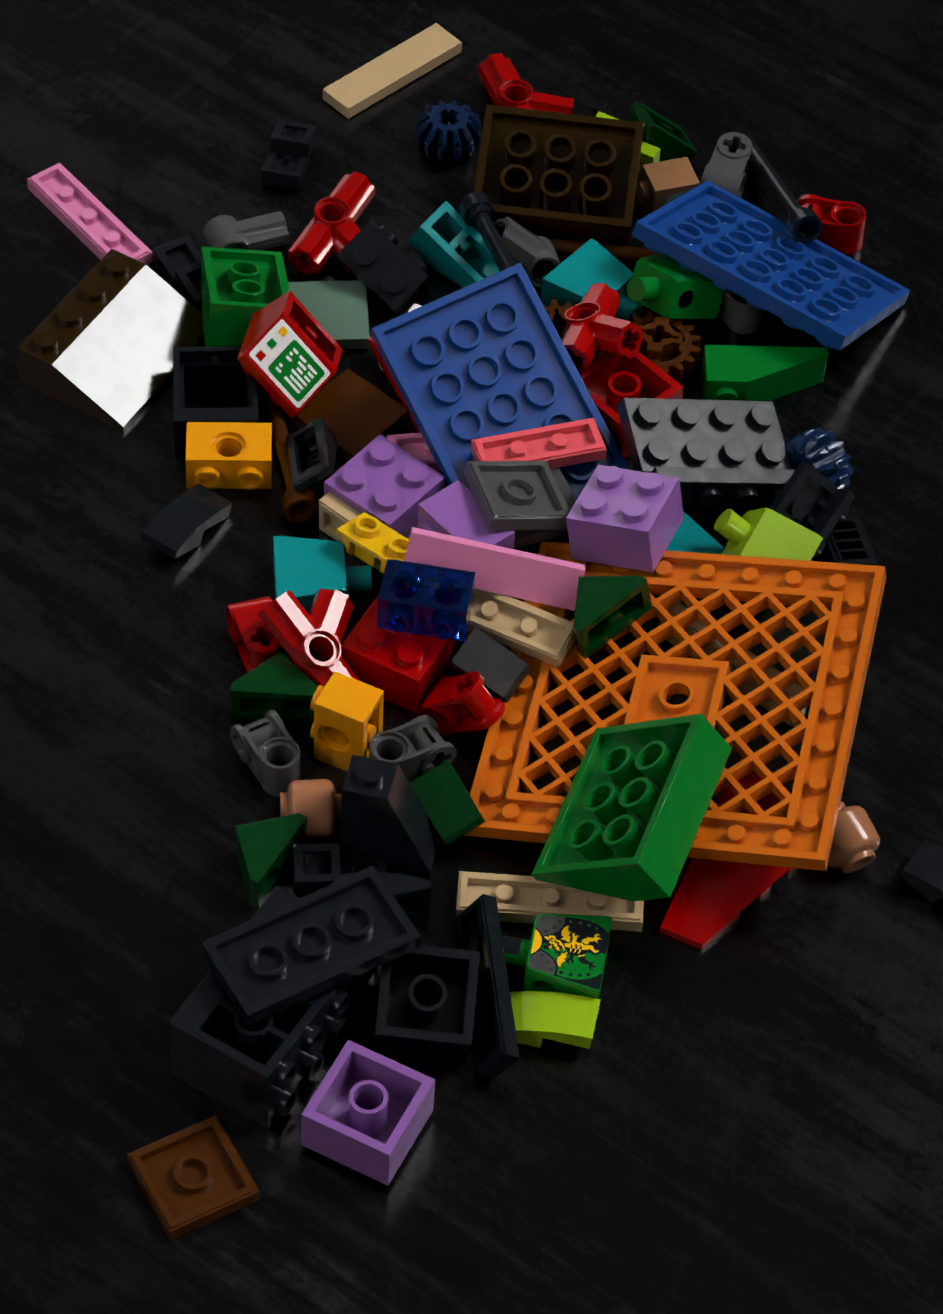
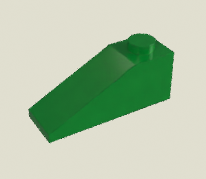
M704 345L701 367L702 400L771 401L822 383L827 364L828 348Z

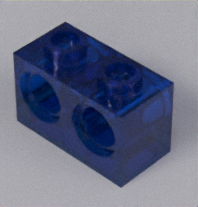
M387 559L377 601V628L399 633L407 632L433 636L438 639L465 641L474 601L475 572Z

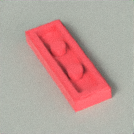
M594 417L472 439L470 446L474 461H547L550 469L603 460L606 457L607 451Z

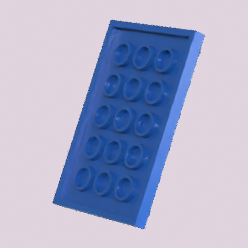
M708 180L638 220L631 235L642 241L647 249L666 254L675 259L683 269L704 275L711 279L716 287L742 296L750 306L759 310L769 311L780 317L786 326L793 329H801L816 337L817 342L821 345L839 351L903 306L910 293L909 289L817 239L806 244L797 242L788 231L786 222Z
M521 263L371 329L370 336L439 469L445 476L448 486L459 480L471 491L463 472L466 463L474 461L470 450L472 439L593 417L607 449L605 459L559 467L576 500L597 465L629 469Z

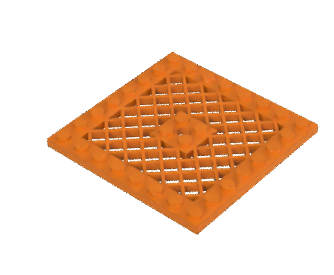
M541 541L538 555L585 565L584 577H644L648 582L653 608L591 655L605 648L610 656L595 665L588 657L585 659L579 654L578 645L575 642L560 667L511 648L510 651L527 662L531 670L508 703L503 702L505 711L501 718L488 728L470 796L485 822L467 832L464 836L546 843L566 798L561 795L565 792L568 793L579 768L578 766L565 773L559 765L575 755L582 761L596 728L702 714L732 747L730 754L737 751L743 760L729 769L724 767L712 797L726 788L735 797L719 807L712 799L710 800L708 809L687 857L827 871L887 578L885 566L666 550L652 573L571 559L569 543ZM524 600L525 603L566 620L569 618L570 609ZM683 601L688 609L672 617L667 609ZM726 604L732 612L716 621L710 613ZM769 607L775 616L760 624L754 616ZM813 611L820 619L804 628L798 619ZM654 617H657L663 623L648 633L641 627V625ZM700 620L706 627L690 637L684 629ZM743 623L750 631L734 640L727 632ZM788 627L793 635L778 644L772 635ZM631 632L636 640L620 649L614 641ZM826 633L822 647L816 639ZM674 635L680 643L663 652L658 644ZM718 639L724 647L707 656L701 648ZM761 642L767 651L752 660L746 651ZM805 646L812 654L796 663L789 655ZM647 651L650 653V655H643ZM641 655L639 666L637 668L633 664L632 660ZM735 658L741 667L731 672L729 661ZM779 662L786 670L769 679L763 671ZM579 664L584 672L568 681L562 673ZM622 667L628 675L611 685L605 677ZM818 669L816 682H814L808 674ZM753 678L760 686L743 695L737 687ZM553 680L558 687L549 692L551 681ZM798 682L804 690L788 699L781 691ZM596 683L602 691L584 700L579 692ZM632 691L628 704L622 696ZM675 694L689 696L681 704L673 705L666 702ZM727 694L733 703L723 708ZM771 698L778 706L762 716L755 707ZM569 699L575 707L558 717L552 709ZM613 703L619 711L601 720L596 712ZM810 705L808 719H806L800 711ZM745 714L751 723L735 732L729 723ZM543 715L549 723L539 728ZM790 718L796 727L780 736L773 727ZM586 719L592 727L575 737L569 728ZM763 734L770 743L753 752L747 746V743ZM560 735L566 743L548 753L542 745ZM802 742L800 756H798L792 747ZM533 751L539 759L529 765ZM782 755L789 764L772 773L765 764ZM550 771L556 780L538 790L532 782ZM755 771L762 780L745 790L738 781ZM794 779L792 793L790 794L783 785ZM773 792L781 801L763 811L756 802ZM744 809H747L750 814L739 812L743 811Z

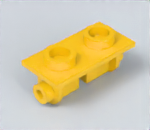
M366 512L361 513L336 529V533L343 537L342 544L346 546L347 553L358 557L372 567L379 564L380 560L381 573L394 580L399 586L409 584L414 575L402 573L408 538Z

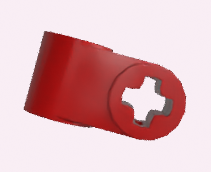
M806 194L797 199L801 207L808 208L812 206V210L822 221V232L817 240L845 255L854 254L861 250L866 222L864 207L855 202L822 198L814 194Z
M270 596L226 605V619L230 636L237 646L247 673L281 652L282 645L257 615L272 602Z
M471 671L466 674L441 677L419 708L417 715H431L437 722L439 734L446 736L451 733L472 730L482 731L489 728L501 718L505 711V705L499 698H493L484 687V678L478 671Z

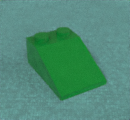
M201 247L202 323L205 346H242L252 315L290 291L282 252Z

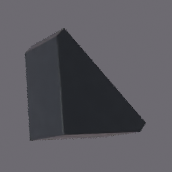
M475 627L441 677L478 671L484 678V687L492 697L499 698L502 702L508 703L531 670V667L527 662Z

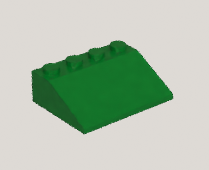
M702 714L596 728L535 865L532 876L537 881L630 901L670 898L708 809L717 783L723 773L732 747Z

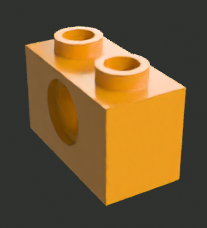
M187 422L186 487L192 488L197 484H201L208 489H271L272 423Z
M334 671L325 686L319 685L310 703V710L314 711V722L310 730V738L314 739V759L347 772L352 755L369 758L370 741L375 735L383 732L384 690Z

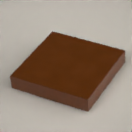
M347 368L318 391L296 416L291 418V423L298 428H302L322 417L336 436V454L349 461L381 434L387 438V435H391L409 420V409Z
M216 1115L127 1154V1163L170 1241L260 1200L258 1187Z

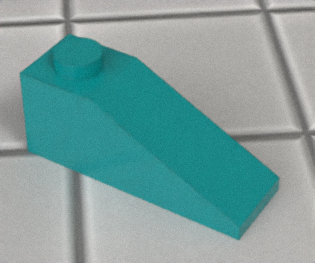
M447 201L418 228L407 242L437 272L462 288L500 272L481 234L475 228L468 226L462 216Z

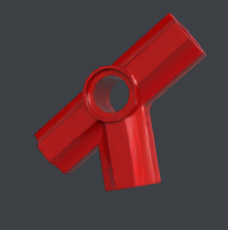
M502 53L489 55L484 62L479 64L478 75L494 105L572 114L574 99L534 92L533 87L528 82L520 79L510 58L504 57Z
M356 171L350 175L345 174L330 196L316 203L314 217L288 251V261L293 264L297 272L310 276L312 273H319L330 256L333 254L336 257L361 231L355 222L375 196V186L369 182L367 176ZM343 266L348 273H351L345 266Z
M606 283L592 284L589 291L584 294L581 302L567 309L564 314L567 329L561 340L580 376H582L585 368L590 366L596 354L603 352L630 360L639 353L641 342L644 340L641 326L614 317L621 304L618 291L612 290Z
M321 588L316 592L308 613L289 590L281 594L257 614L289 654L288 659L317 686H325L334 671L361 681L341 656V641L354 607L348 595L336 589L326 590ZM309 649L314 650L319 655L321 661L316 660L311 655Z

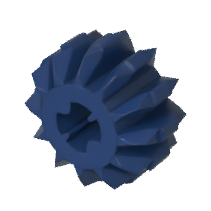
M439 100L437 106L426 105L424 112L418 114V120L416 121L418 149L425 151L426 158L438 157L440 163L446 159H451L457 164L460 157L471 158L472 152L478 149L481 141L479 114L471 112L470 105L458 106L456 100L451 104H445L442 100Z
M821 427L812 428L794 437L791 442L786 444L792 469H796L800 462L809 463L838 489H845V487L850 485L849 477L854 473V470L848 463V460L852 456L845 452L843 448L844 441H837L832 430L824 431Z

